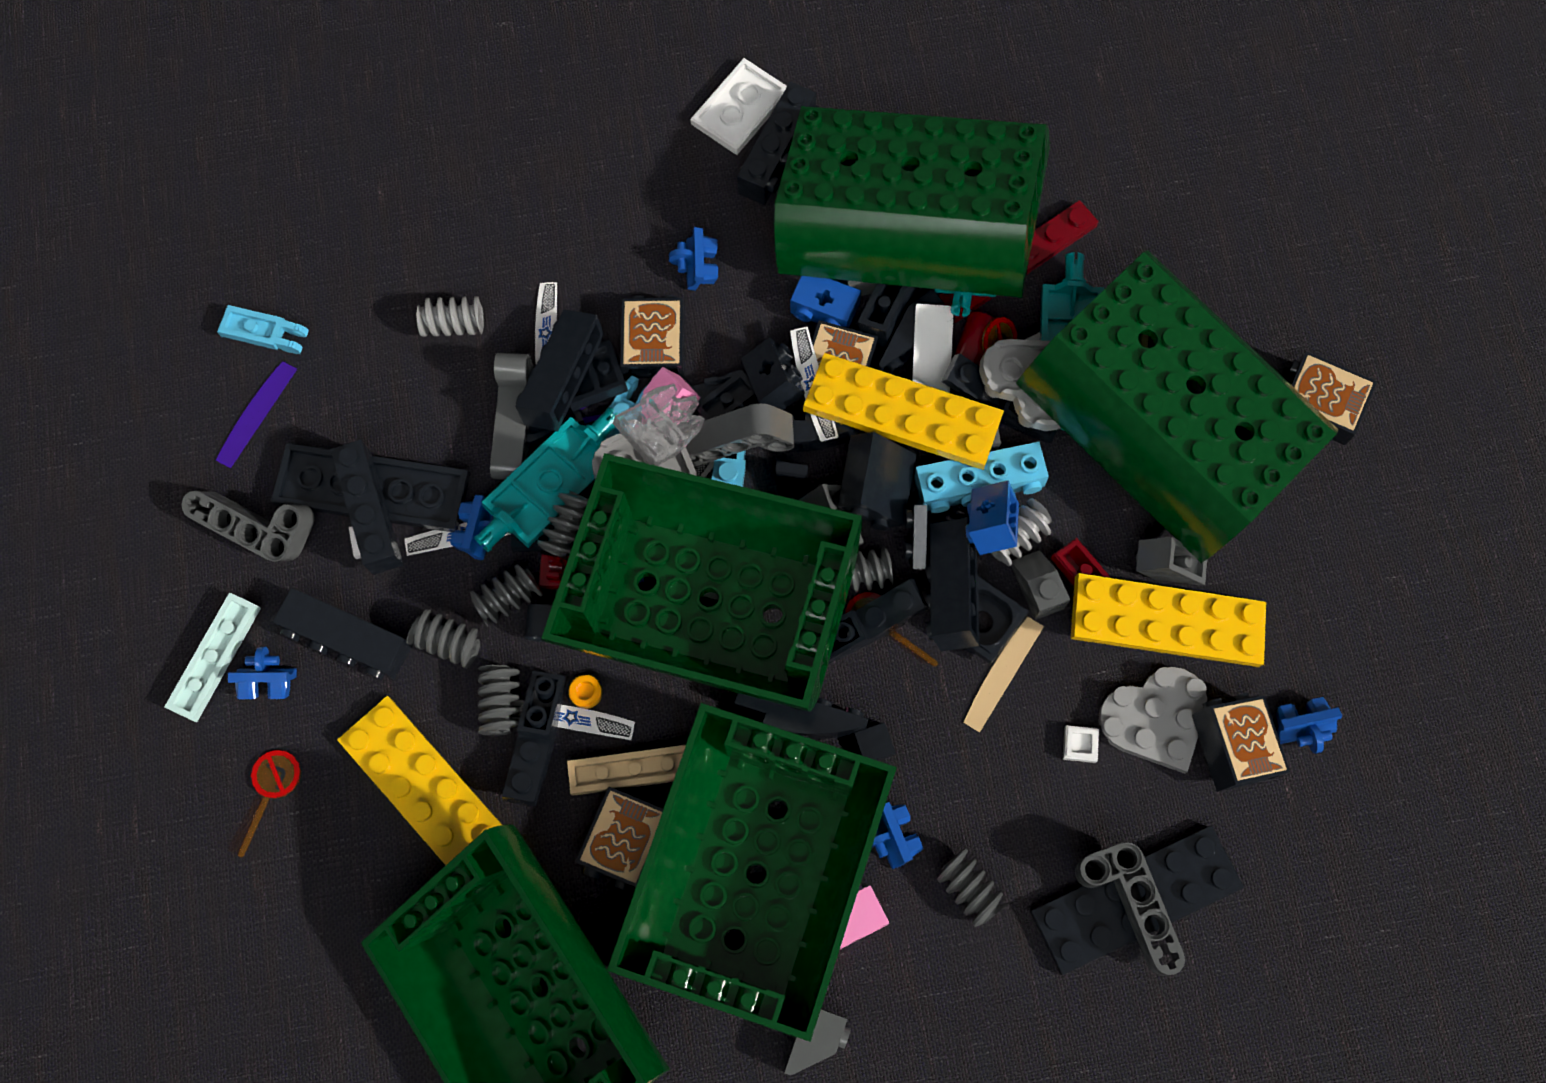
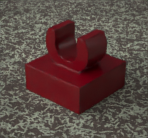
M541 555L539 587L541 589L559 588L567 560L555 555Z

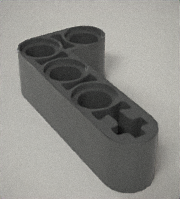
M496 353L494 375L499 388L490 461V474L493 480H505L528 458L529 444L526 440L529 426L524 425L515 406L518 395L523 392L528 382L530 371L535 368L529 354Z
M752 404L678 430L694 467L757 446L775 452L788 451L794 448L792 414L768 404Z
M190 491L184 496L181 504L182 510L188 518L272 562L296 559L302 552L315 521L314 513L307 505H282L277 508L270 521L214 491ZM294 512L297 515V522L295 525L292 522V514ZM228 513L231 516L230 524H228L227 522ZM254 527H256L258 533L256 539L253 536ZM280 541L284 544L283 553L279 550Z
M1126 842L1090 854L1080 860L1075 868V876L1082 886L1095 888L1112 881L1114 882L1149 969L1159 976L1174 975L1180 972L1185 964L1184 952L1140 848L1133 843ZM1119 851H1125L1132 857V866L1129 869L1119 865L1117 861ZM1088 862L1095 863L1100 868L1101 875L1098 880H1091L1086 875L1085 866ZM1133 883L1140 884L1145 889L1146 895L1143 902L1133 899L1130 891ZM1148 916L1155 918L1159 923V931L1155 936L1150 935L1144 927L1145 919ZM1165 938L1166 943L1152 947L1151 942L1160 941ZM1163 954H1170L1172 957L1168 965H1161L1159 962Z

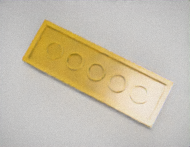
M824 353L803 405L804 412L865 432L874 431L887 439L981 470L985 468L1004 410Z
M1081 573L1075 576L1071 639L1254 667L1264 665L1266 602Z
M386 696L337 739L445 865L484 830L502 825L389 696Z

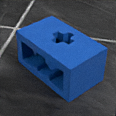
M801 276L790 300L791 313L797 319L804 322L813 321L818 323L820 320L849 328L860 305L861 290L832 279Z
M1009 480L972 489L971 503L967 504L970 520L965 528L969 543L975 544L980 555L1017 547L1019 502Z

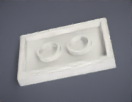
M743 58L690 119L691 125L738 155L771 116L787 86Z

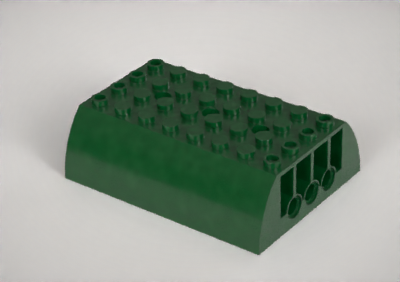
M801 106L775 201L774 232L778 273L1022 298L1050 150L1048 125ZM846 160L857 161L852 166L842 165ZM907 165L918 166L914 171L903 169ZM970 170H978L981 172L977 176H968L965 174Z
M1149 250L1143 252L1069 322L1041 351L1016 382L1038 406L1169 533L1181 541L1183 546L1201 564L1249 525L1338 433V429ZM1141 334L1150 336L1154 346L1152 348L1143 347L1139 343L1138 336ZM1187 380L1197 381L1202 389L1201 394L1191 393L1186 385ZM1236 426H1243L1249 431L1250 439L1248 441L1237 437L1235 433Z
M604 453L541 639L544 642L810 712L814 708L821 692L853 578L860 541L862 516ZM647 576L655 578L656 585L653 589L643 591L639 588V582L642 578ZM708 592L716 593L719 596L717 604L712 607H706L701 604L702 596ZM776 608L782 612L781 619L776 623L765 621L763 616L768 609Z
M701 703L607 970L811 1042L897 767ZM775 801L785 803L788 808L787 814L781 819H774L768 813L770 804ZM753 865H761L766 870V878L759 884H753L747 879V871ZM731 930H739L744 935V944L738 950H731L725 944V937Z
M500 825L484 830L361 942L444 1083H652L670 1070L665 1059L514 825ZM504 919L508 920L511 925V934L504 928ZM541 977L548 984V993L541 988ZM578 1037L584 1041L586 1053L578 1047Z

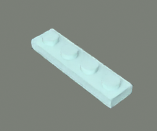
M232 593L228 594L164 706L165 708L196 723L198 722L261 609L259 606Z

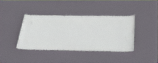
M916 304L912 381L950 393V387L941 381L951 363L953 314L950 311L951 306Z

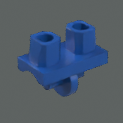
M694 227L693 236L687 238L686 243L678 242L677 249L669 253V262L678 266V272H687V290L696 291L700 284H714L718 279V266L716 264L704 263V257L714 258L717 254V239L703 236V228Z
M475 495L473 502H462L458 511L459 519L467 522L466 530H455L450 541L451 545L457 550L466 552L478 560H484L486 550L483 549L484 545L480 546L474 537L494 519L493 515L482 506V501L485 499L482 495Z
M258 647L255 656L245 657V665L255 666V668H239L236 672H229L228 683H235L237 699H255L259 697L258 682H267L268 699H285L289 697L290 680L297 678V668H269L270 666L279 665V656H270L267 647Z
M1324 697L1308 701L1305 707L1308 714L1299 716L1295 705L1292 704L1278 707L1276 719L1279 726L1277 735L1280 744L1297 741L1299 747L1308 745L1315 754L1321 753L1324 750L1325 741L1332 740V733L1337 731V720L1342 718L1339 707L1331 709Z
M890 802L885 804L872 848H876L879 858L887 856L893 870L913 860L912 857L922 851L923 846L919 836L913 834L904 838L900 829L901 825L910 822V814L906 805L891 806Z

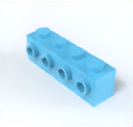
M1040 442L991 451L984 470L954 460H947L918 466L915 469L914 475L918 495L926 503L927 511L931 510L932 513H941L950 509V506L959 504L967 507V504L971 503V493L974 488L1009 480L1014 493L1023 491L1024 494H1033L1042 490V487H1045L1049 478Z

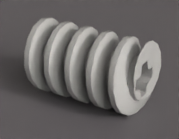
M474 296L472 305H469L466 297H462L461 304L457 306L454 297H450L448 306H445L443 299L438 297L436 306H432L430 298L425 299L424 307H421L419 304L417 306V326L419 334L423 337L427 336L429 331L433 336H439L441 331H443L445 336H451L453 330L457 335H463L465 330H467L469 335H475L477 329H479L481 334L483 333V308L478 296Z
M1033 498L1027 501L1026 506H1020L1017 547L992 552L991 554L998 561L1011 566L1012 561L1009 555L1012 554L1018 559L1021 558L1020 546L1030 551L1032 549L1029 542L1030 538L1036 543H1040L1039 531L1047 536L1050 535L1051 530L1048 524L1052 522V519L1047 509Z

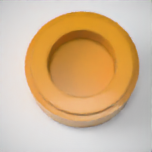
M581 675L571 682L569 697L577 707L589 709L600 702L602 688L594 677Z

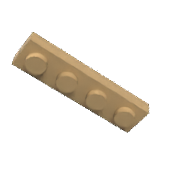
M686 745L567 761L570 794L573 796L607 791L608 787L617 790L673 782Z

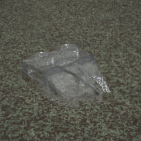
M675 384L657 387L642 395L637 405L616 415L612 423L644 460L651 465L658 466L678 455L700 432L705 420L702 416L692 415L699 405L696 395L681 399L676 398L677 388Z

